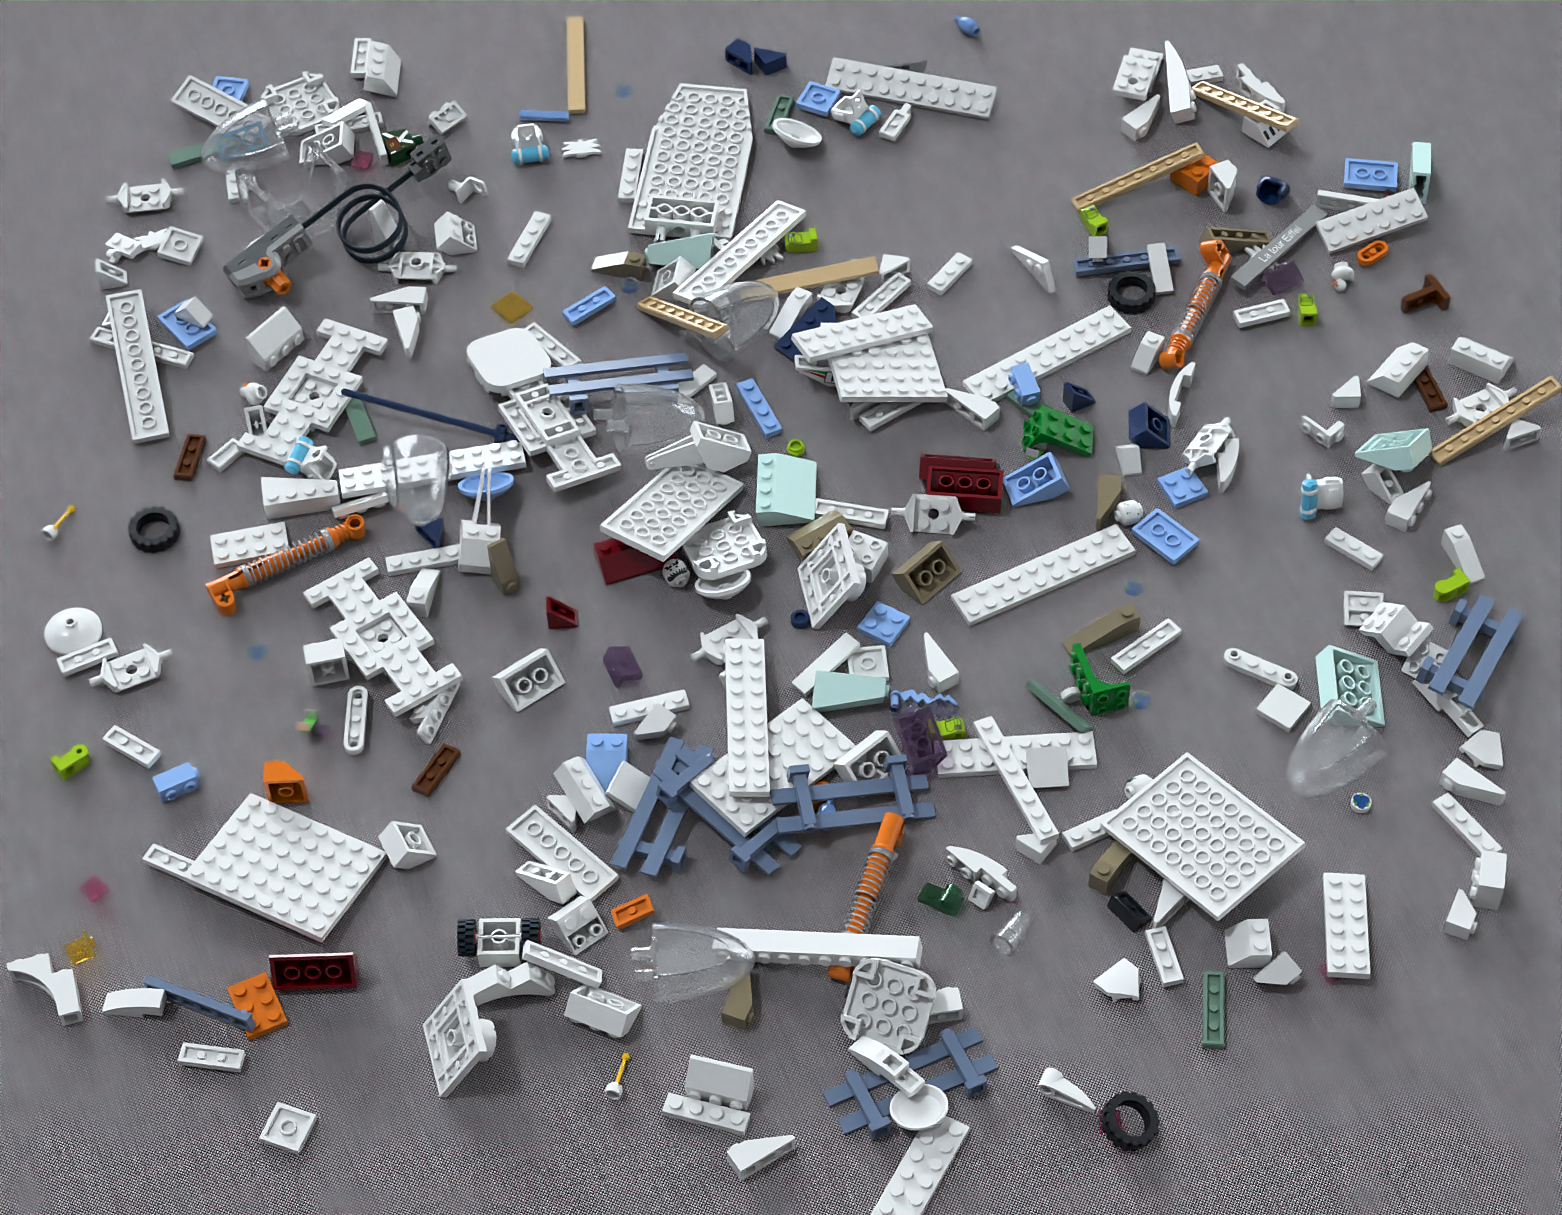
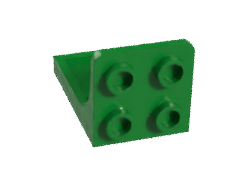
M1042 405L1038 410H1035L1032 417L1023 424L1024 435L1021 443L1023 444L1022 451L1026 452V448H1032L1039 443H1053L1088 458L1092 455L1094 425L1046 405Z
M1081 643L1073 644L1072 652L1070 653L1071 664H1069V671L1071 675L1075 676V685L1081 691L1083 705L1088 707L1091 716L1102 715L1109 711L1122 710L1129 705L1130 683L1106 684L1098 680L1092 672Z

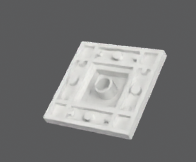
M838 523L797 568L813 629L819 630L846 600H857L865 588V569L861 564L855 563L846 527L842 523Z
M461 979L423 1024L439 1096L448 1097L478 1061L486 1062L493 1055L496 1047L494 1024L491 1020L478 1018V1009L475 1005L473 989L469 979Z

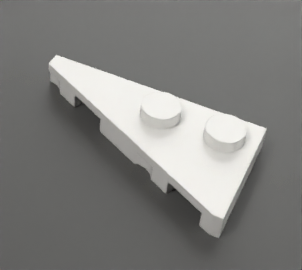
M1018 245L1011 248L1013 254L1048 293L1051 294L1056 291L1049 260Z

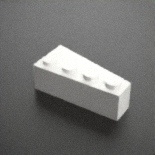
M261 477L263 504L267 519L332 510L331 507L341 504L337 480Z

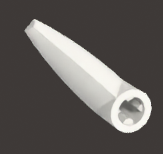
M1045 1069L1037 1086V1089L1042 1094L1091 1113L1094 1112L1096 1107L1082 1090L1063 1078L1062 1073L1057 1069Z

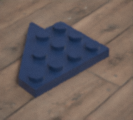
M821 297L774 344V349L795 364V355H802V353L791 340L792 334L819 328L821 323H836L835 306Z

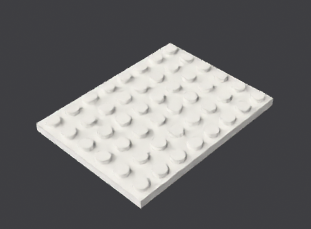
M1188 752L1101 822V828L1217 921L1223 918L1305 848L1303 840Z
M250 793L185 872L183 881L322 943L387 859V853Z

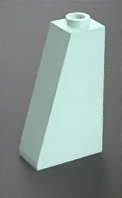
M1413 142L1409 189L1414 188L1421 203L1426 204L1431 176V143Z
M715 233L650 244L645 249L647 263L667 265L681 256L694 267L700 269L713 257Z
M816 670L812 709L821 713L883 703L884 696L888 697L889 685H886V678Z

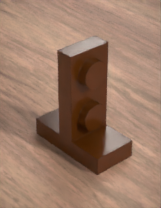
M1430 273L1425 275L1422 289L1402 297L1400 309L1403 313H1407L1435 302L1444 311L1449 308L1451 296L1433 274Z

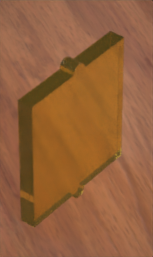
M512 290L491 305V309L510 324H513L518 319L524 318V315L530 312L533 306Z

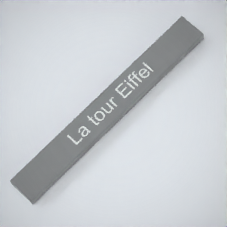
M1315 205L1311 206L1230 277L1229 281L1242 290L1247 288L1316 228L1315 224L1317 221L1326 219L1328 214Z

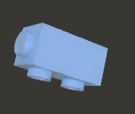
M1029 362L1011 366L1008 380L1010 385L1014 386L1015 398L1019 399L1021 406L1033 405L1039 402L1040 389Z
M190 762L152 777L155 788L163 803L200 787L198 779L201 777L197 768H192Z

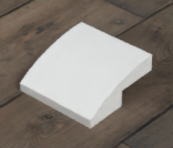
M1344 591V626L1362 627L1363 622L1375 612L1376 607L1383 603L1384 593Z

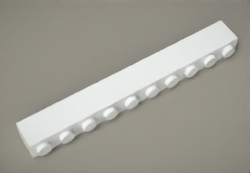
M717 928L712 949L716 959L723 962L751 961L764 964L772 962L785 965L794 963L850 967L858 966L862 961L870 958H881L910 968L919 969L923 947L919 936Z

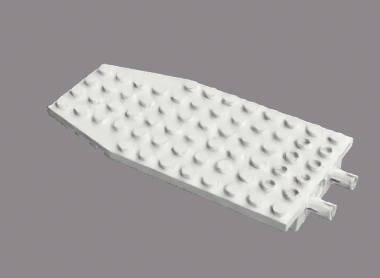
M679 84L671 97V102L665 107V112L663 115H660L657 125H654L652 128L628 225V233L655 235L654 243L664 242L666 236L685 238L707 233H715L717 240L725 238L729 242L732 241L753 145L746 89Z

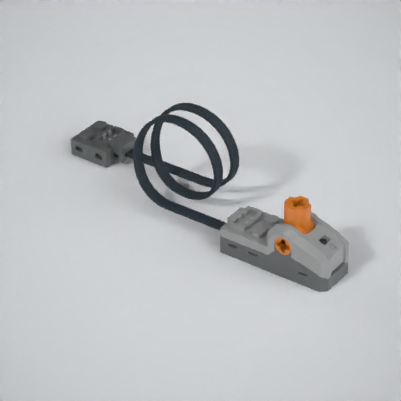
M436 133L412 151L410 156L413 161L407 165L409 171L387 188L373 183L353 185L302 224L292 214L224 265L223 271L228 280L244 299L256 297L272 290L278 296L281 294L285 295L292 286L291 281L287 278L288 274L285 266L293 262L297 256L306 252L313 245L305 229L349 195L364 189L377 190L380 193L363 194L348 202L337 217V234L347 253L359 262L376 264L390 259L402 249L408 237L406 218L391 192L412 176L419 183L423 179L426 180L436 174L443 166H446L452 160L445 141ZM382 199L398 211L397 227L392 235L382 243L372 247H357L346 241V234L350 225L379 200ZM370 200L346 220L341 232V223L347 212L355 205ZM404 225L400 241L389 252L372 258L361 257L352 252L370 254L383 250L397 239Z

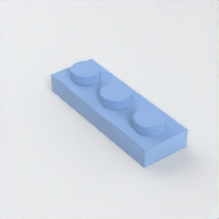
M604 286L562 311L563 317L575 326L615 302L616 296Z

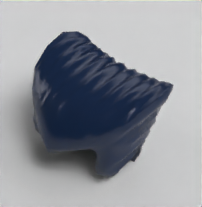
M1261 176L1256 186L1257 198L1270 205L1278 204L1290 193V186L1287 183L1272 176Z

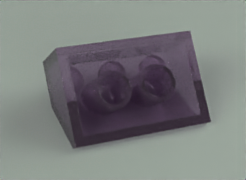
M930 706L893 718L903 753L907 757V764L911 775L932 772L948 756Z

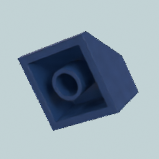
M1143 402L1128 411L1129 440L1132 443H1135L1140 448H1170V422L1168 417L1147 402Z

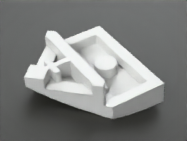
M1480 730L1458 748L1462 753L1466 752L1473 760L1475 768L1479 764L1497 770L1503 767L1500 733Z
M1125 958L1093 981L1095 988L1107 996H1112L1113 1002H1117L1121 998L1132 997L1133 1000L1140 999L1139 985L1141 980L1139 970Z

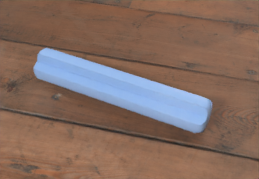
M520 110L519 119L568 122L569 113L561 111Z

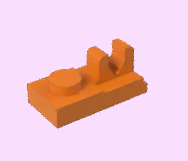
M647 893L612 909L611 913L617 929L621 930L639 920L654 915L655 911L650 896Z

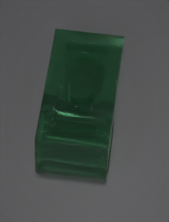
M926 882L918 896V902L955 918L964 902L963 891L952 884L946 885L945 889Z

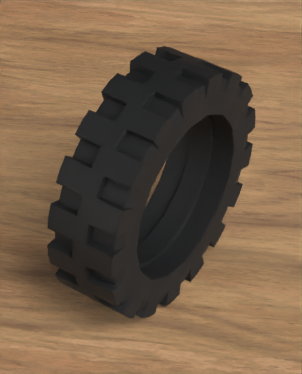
M1139 271L1120 272L1117 276L1112 277V281H1109L1108 302H1111V306L1115 307L1118 312L1122 311L1124 314L1132 313V315H1135L1138 312L1143 313L1146 309H1150L1151 304L1154 303L1155 283H1152L1150 277L1148 278L1144 273L1140 274ZM1127 285H1134L1143 289L1146 295L1140 299L1129 300L1120 296L1117 290Z
M151 506L149 509L146 507L142 509L143 511L135 513V517L130 519L128 533L131 542L137 550H143L144 553L151 552L156 554L158 551L164 552L166 548H171L173 543L177 542L178 536H180V527L176 515L170 509L166 510L165 507L160 506V508H157L156 506ZM161 521L169 525L168 530L158 538L149 539L139 535L140 529L150 522Z
M1123 1091L1120 1094L1114 1095L1102 1108L1101 1113L1103 1114L1100 1116V1122H1102L1101 1129L1106 1133L1105 1137L1109 1141L1111 1140L1114 1146H1120L1122 1150L1126 1151L1129 1149L1136 1151L1139 1148H1144L1158 1133L1159 1129L1157 1127L1160 1124L1159 1119H1157L1158 1112L1154 1110V1105L1151 1101L1148 1102L1145 1096L1137 1095V1092L1133 1091L1131 1093ZM1128 1106L1139 1112L1145 1125L1142 1135H1127L1119 1128L1115 1120V1110L1117 1107Z

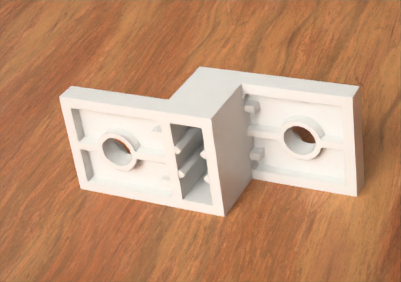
M1130 48L1128 56L1124 55L1112 94L1145 101L1148 92L1152 93L1163 60V54Z

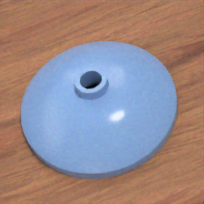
M505 472L491 473L490 501L511 488L514 483V478L511 474ZM487 474L484 475L481 500L486 501ZM480 476L463 479L458 484L459 492L467 497L476 499Z

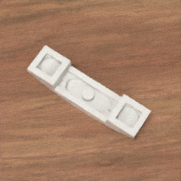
M1191 362L1179 372L1170 390L1168 418L1171 427L1174 428L1181 409V402H1177L1182 386L1189 388L1195 371L1194 362Z

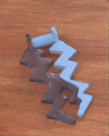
M913 689L902 693L898 690H893L890 694L891 715L900 714L905 719H908L913 712L922 719L929 711H932L938 718L945 714L951 719L960 709L952 697L947 695L944 698L940 693L934 699H930L923 692L917 695ZM909 697L914 701L909 708L905 704L901 708L899 706L900 698L904 703ZM923 700L926 705L920 709L917 705ZM939 702L943 704L940 708L937 706ZM950 703L956 708L949 711L946 706Z

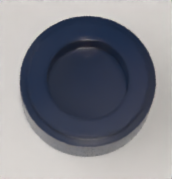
M796 610L791 614V625L794 628L804 629L810 624L808 612Z

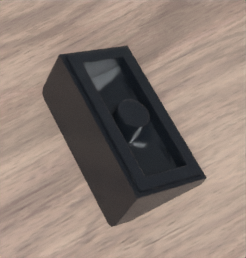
M1126 891L1112 895L1107 903V907L1132 932L1138 931L1153 919Z

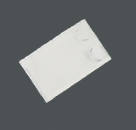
M342 121L302 140L299 164L301 166L329 165L349 161L354 157L355 134Z

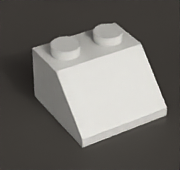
M1229 160L1210 166L1207 187L1208 193L1224 213L1228 211L1233 199L1236 175L1238 174L1237 168Z
M681 256L657 271L651 296L657 299L679 301L673 298V292L695 273L696 267Z
M391 821L378 836L383 849L390 859V863L395 868L410 869L437 856L422 825Z
M1246 919L1224 930L1228 968H1264L1271 962L1272 950L1268 919Z

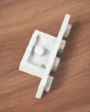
M460 682L414 708L410 720L414 724L421 723L417 734L426 744L432 743L460 686Z

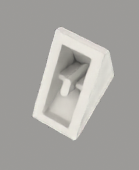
M883 254L879 270V285L882 286L897 272L902 275L910 272V259L908 257Z
M98 258L95 260L96 275L101 290L123 287L128 284L127 271Z
M196 296L185 301L174 313L175 317L201 328H204L214 317Z
M1357 375L1332 394L1331 408L1359 409L1361 392Z
M262 405L244 408L248 432L262 437L267 430Z
M1519 419L1513 421L1503 449L1507 451L1537 441L1541 427Z
M1135 444L1116 446L1123 477L1142 475L1139 446Z
M548 795V808L574 833L577 829L578 812L567 795Z
M1034 834L1016 836V850L1039 864L1044 861L1057 843V839L1040 845Z

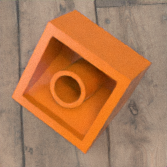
M273 760L271 762H264L263 784L268 801L275 804L309 802L304 777L285 761Z

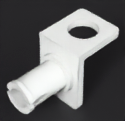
M470 176L463 183L451 180L448 183V189L456 193L459 203H463L473 192L485 196L488 194L484 181ZM476 183L481 186L482 190L476 186Z

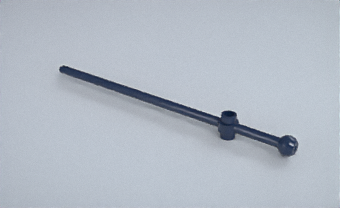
M345 388L341 390L343 396L493 436L494 443H501L506 440L520 442L515 434L507 431L508 426L504 424H498L496 429L357 391Z

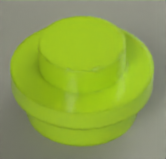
M793 439L787 445V453L791 456H801L805 452V445L799 439Z

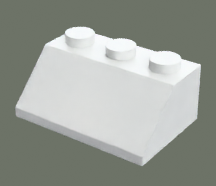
M371 41L363 90L397 97L401 59L388 44Z
M285 306L280 308L246 337L251 362L265 371L275 366L278 361L288 355L291 350L300 345L304 340L301 326Z
M1459 337L1451 348L1448 363L1499 384L1514 358L1465 337Z
M1414 342L1398 347L1370 377L1367 384L1399 398L1425 369L1426 365H1428L1429 349Z
M539 648L492 677L500 694L516 712H519L566 683L549 650Z
M876 730L833 763L844 782L891 777L890 772L885 773L883 767L886 756L902 754L888 731Z
M577 756L565 761L553 773L584 824L616 809L610 798L605 795V790L584 758Z
M584 984L570 992L564 1016L569 1017L572 1022L587 1024L590 1029L605 1031L613 1038H621L629 1032L642 1005Z
M691 1054L685 1083L686 1097L727 1106L740 1111H748L754 1091L753 1069Z

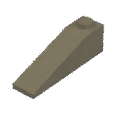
M1206 227L1198 243L1201 245L1203 241L1221 239L1229 253L1244 251L1245 247L1252 249L1254 245L1260 248L1263 244L1266 246L1272 240L1266 230Z
M1129 603L1112 610L1063 640L1061 644L1069 656L1072 652V645L1079 642L1084 652H1087L1139 631L1140 615L1133 605Z
M1115 840L1089 873L1088 886L1107 895L1134 854Z

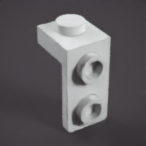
M1304 415L1301 417L1300 429L1313 437L1318 443L1329 448L1343 438L1345 424L1338 421L1328 430H1325Z

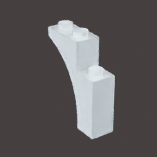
M48 953L37 954L34 957L17 959L7 963L12 981L34 984L52 997L57 1005L58 1016L63 1026L84 1021L77 979L73 969H63L54 973L53 964Z
M528 961L510 971L493 965L468 978L473 989L476 1007L491 1000L512 995L535 994L549 997L555 994L553 975Z

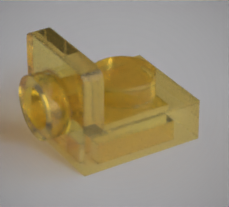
M85 930L82 931L83 938L64 945L72 965L96 956L93 950L96 947L92 935L88 937Z

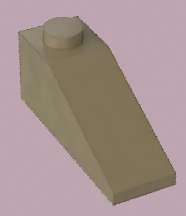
M626 251L598 256L595 258L591 272L642 281L647 269L646 255Z
M1099 474L1096 530L1101 529L1119 504L1120 495H1124L1125 484L1121 483V476Z
M503 537L487 545L493 582L502 595L514 592L520 588L519 578L505 538Z
M746 961L721 1012L722 1023L744 1031L748 1024H752L755 1017L752 1004L749 962Z

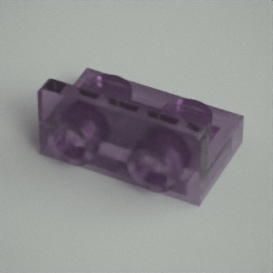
M1285 261L1278 265L1275 271L1270 269L1263 273L1264 277L1259 281L1261 284L1265 282L1274 296L1301 282L1304 278L1294 261L1288 264Z
M629 646L608 647L602 661L616 688H620L625 680H640L643 673Z

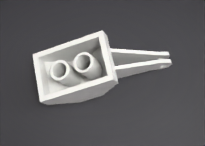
M693 421L690 428V436L649 454L645 458V464L649 470L705 463L710 471L726 472L747 462L752 451L744 434Z
M481 468L480 483L472 521L461 520L458 571L491 574L487 545L500 539L501 526L499 523H490V468H488L486 481V522L477 521L485 468Z

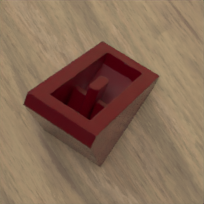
M550 596L546 597L548 629L576 628L578 626V610Z

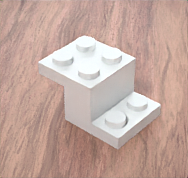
M1383 602L1363 622V626L1359 631L1365 636L1375 637L1387 653L1410 657L1434 628L1430 623L1419 622L1405 605Z

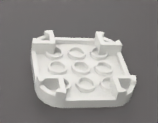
M304 71L302 72L303 77L275 88L271 84L266 86V91L261 96L263 108L267 115L271 117V121L277 131L282 135L297 136L315 129L314 125L322 124V118L340 109L338 98L333 95L321 73L317 75Z
M522 328L508 329L477 339L467 347V364L473 367L482 380L484 390L487 393L492 391L494 393H501V396H507L510 389L540 379L543 383L547 382L544 377L543 368H551L550 357L535 336L528 330Z
M735 510L728 512V518L704 525L682 545V550L698 577L706 580L720 579L754 568L762 564L767 557L765 539L761 538L753 525L752 517L748 513L746 515L735 514Z
M870 958L862 961L855 967L852 973L854 975L844 1011L841 1014L840 1023H842L844 1031L854 1041L865 1036L885 1045L897 1054L904 1055L914 1051L921 1045L925 1037L936 997L934 981L928 974L920 970L885 959Z

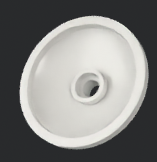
M778 118L772 124L773 130L778 137L792 148L814 147L819 145L822 140L817 130L800 121Z
M744 570L715 580L699 578L695 583V590L698 594L707 598L726 600L737 595L748 586L751 581V573L749 570Z
M69 608L57 613L49 620L45 627L44 638L47 646L53 652L65 656L98 643L102 635V624L99 617L88 609Z

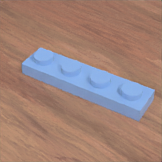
M753 378L737 383L736 389L765 439L781 434L782 427Z

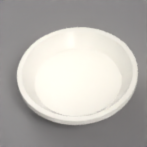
M925 1084L911 1098L900 1090L894 1095L890 1103L892 1119L897 1125L908 1130H925L934 1127L944 1119L948 1112V1100L944 1092L929 1084Z

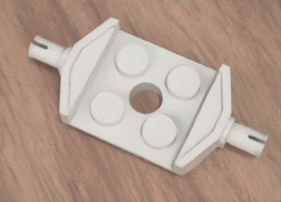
M164 178L161 179V184L128 187L126 182L121 187L117 196H106L107 204L118 202L124 213L161 210L169 208L173 196L184 195L183 188H170Z
M397 252L392 261H389V264H378V271L391 272L396 284L399 283V279L433 280V285H436L444 273H456L457 266L446 265L440 253Z
M864 277L825 285L821 294L817 295V301L823 297L835 306L836 312L847 313L851 311L864 284Z
M1487 383L1484 390L1459 401L1457 398H1454V414L1446 417L1445 421L1448 425L1458 421L1468 427L1509 402L1508 398L1518 393L1517 389L1513 387L1503 391ZM1481 408L1485 411H1477L1476 409Z
M1224 417L1221 423L1205 424L1183 452L1184 462L1189 464L1185 469L1187 474L1192 475L1196 468L1215 463L1214 454L1226 438L1235 437L1232 428L1229 426L1231 423L1229 417Z
M913 494L906 507L903 509L892 507L891 510L897 511L891 512V515L905 517L910 532L954 535L961 521H975L976 514L964 513L961 510L957 497ZM932 508L937 509L939 512V516L936 519H932L928 515V511Z
M736 614V620L706 635L701 632L702 648L690 654L691 659L695 662L704 657L705 659L708 658L715 665H722L725 663V639H758V628L768 624L767 619L763 617L752 622L750 619Z
M144 643V649L107 662L106 658H103L100 676L88 679L92 687L103 682L113 692H120L159 677L161 674V664L163 663L162 660L173 657L171 649L157 653L153 648ZM132 669L137 670L134 674H128Z

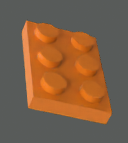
M266 972L227 987L234 1007L238 1010H247L252 1014L256 1026L252 1032L245 1030L249 1041L288 1025L286 1016Z

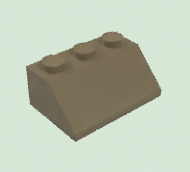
M832 510L785 537L803 563L838 523L845 524L848 538L852 534V528L841 513Z
M931 541L891 575L904 593L920 605H923L962 571L943 541Z

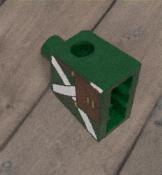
M406 128L380 133L392 166L411 159L410 153L416 149V146L424 143L421 134L411 136Z

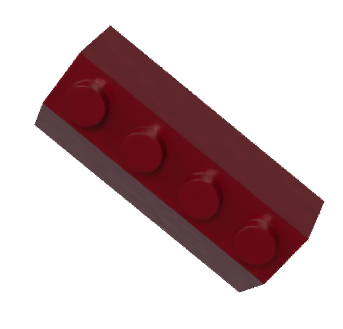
M922 453L920 456L919 479H923V483H927L929 465L995 470L996 459Z
M929 465L926 495L957 497L962 511L1000 513L1004 470Z
M615 538L593 544L594 558L606 586L661 570L667 561L677 559L674 552L662 562Z
M353 952L269 955L274 990L357 988L359 966L357 955Z

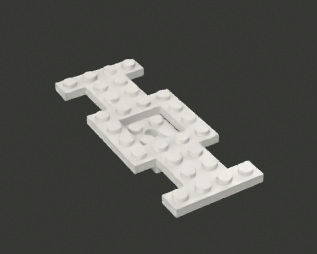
M325 318L316 331L318 336L327 338L329 341L315 361L302 356L297 357L264 405V411L277 416L262 437L245 432L236 445L237 450L285 466L286 460L290 457L299 437H306L309 431L314 432L316 428L325 432L330 431L351 400V397L343 396L341 390L345 388L357 391L363 382L362 376L350 373V371L364 351L381 356L389 344L388 339ZM312 397H319L318 399L311 400Z
M475 372V377L483 387L484 383ZM541 379L508 390V396L511 400L498 404L499 412L528 455L533 456L547 451L560 470L546 475V481L554 493L621 470V464L613 453L596 458L583 439L596 435V428L586 414L570 415V395L550 397L547 388L549 384H544Z
M368 557L303 592V595L313 609L329 600L336 607L345 620L330 627L331 633L336 639L342 638L345 652L367 680L382 672L385 676L388 675L400 692L386 699L385 703L392 714L397 717L463 680V677L453 663L437 672L433 670L420 651L435 644L434 639L397 592L382 600L376 597L365 581L379 574V570ZM381 639H388L386 642H379Z

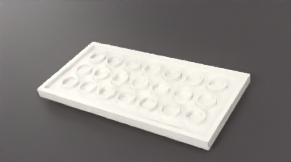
M702 463L668 467L600 525V531L664 562L743 490L744 483L719 471H710Z
M803 698L767 724L770 790L794 787L793 782L788 783L786 777L789 766L809 764L810 773L807 782L808 786L814 785L835 769L833 763L856 746L818 711L812 709V706ZM728 753L701 772L689 784V787L744 837L788 805L773 806L771 796H729Z

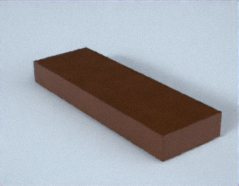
M1426 365L1425 369L1415 378L1414 383L1429 412L1446 409L1448 404Z
M187 434L173 474L174 480L192 482L206 442L205 435Z
M443 743L412 784V790L429 798L460 757L461 751Z

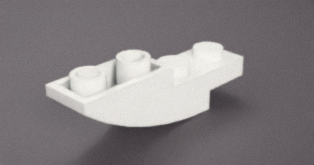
M1244 63L1238 64L1236 78L1240 82L1239 91L1245 97L1257 103H1261L1266 99L1279 107L1281 112L1284 113L1285 100L1280 97L1275 88L1267 81L1261 83Z
M1426 679L1423 684L1415 680L1412 682L1438 712L1443 709L1468 738L1484 727L1471 709L1457 703L1460 695L1447 689L1443 695H1440L1428 689L1431 682Z
M954 846L946 848L945 859L947 863L961 871V874L966 879H970L974 883L981 879L986 886H991L1001 898L1008 900L1010 903L1016 898L1017 887L1007 879V869L1002 865L972 850Z
M862 1036L848 1048V1052L877 1076L882 1074L909 1098L925 1085V1080L909 1068L908 1061L890 1048L871 1038Z

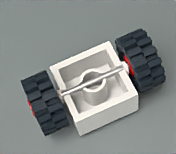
M521 918L479 919L478 934L476 919H459L457 923L458 956L474 957L477 954L480 967H491L493 965L517 967L521 965L523 945L527 940L541 945L540 918H523L522 923Z

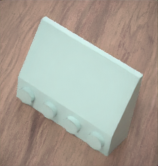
M1429 428L1375 434L1355 452V457L1392 470L1410 472L1433 450Z
M779 453L758 454L756 516L759 527L810 523L815 520L817 463L815 461Z
M1328 645L1316 656L1322 721L1341 727H1384L1385 720L1378 661Z

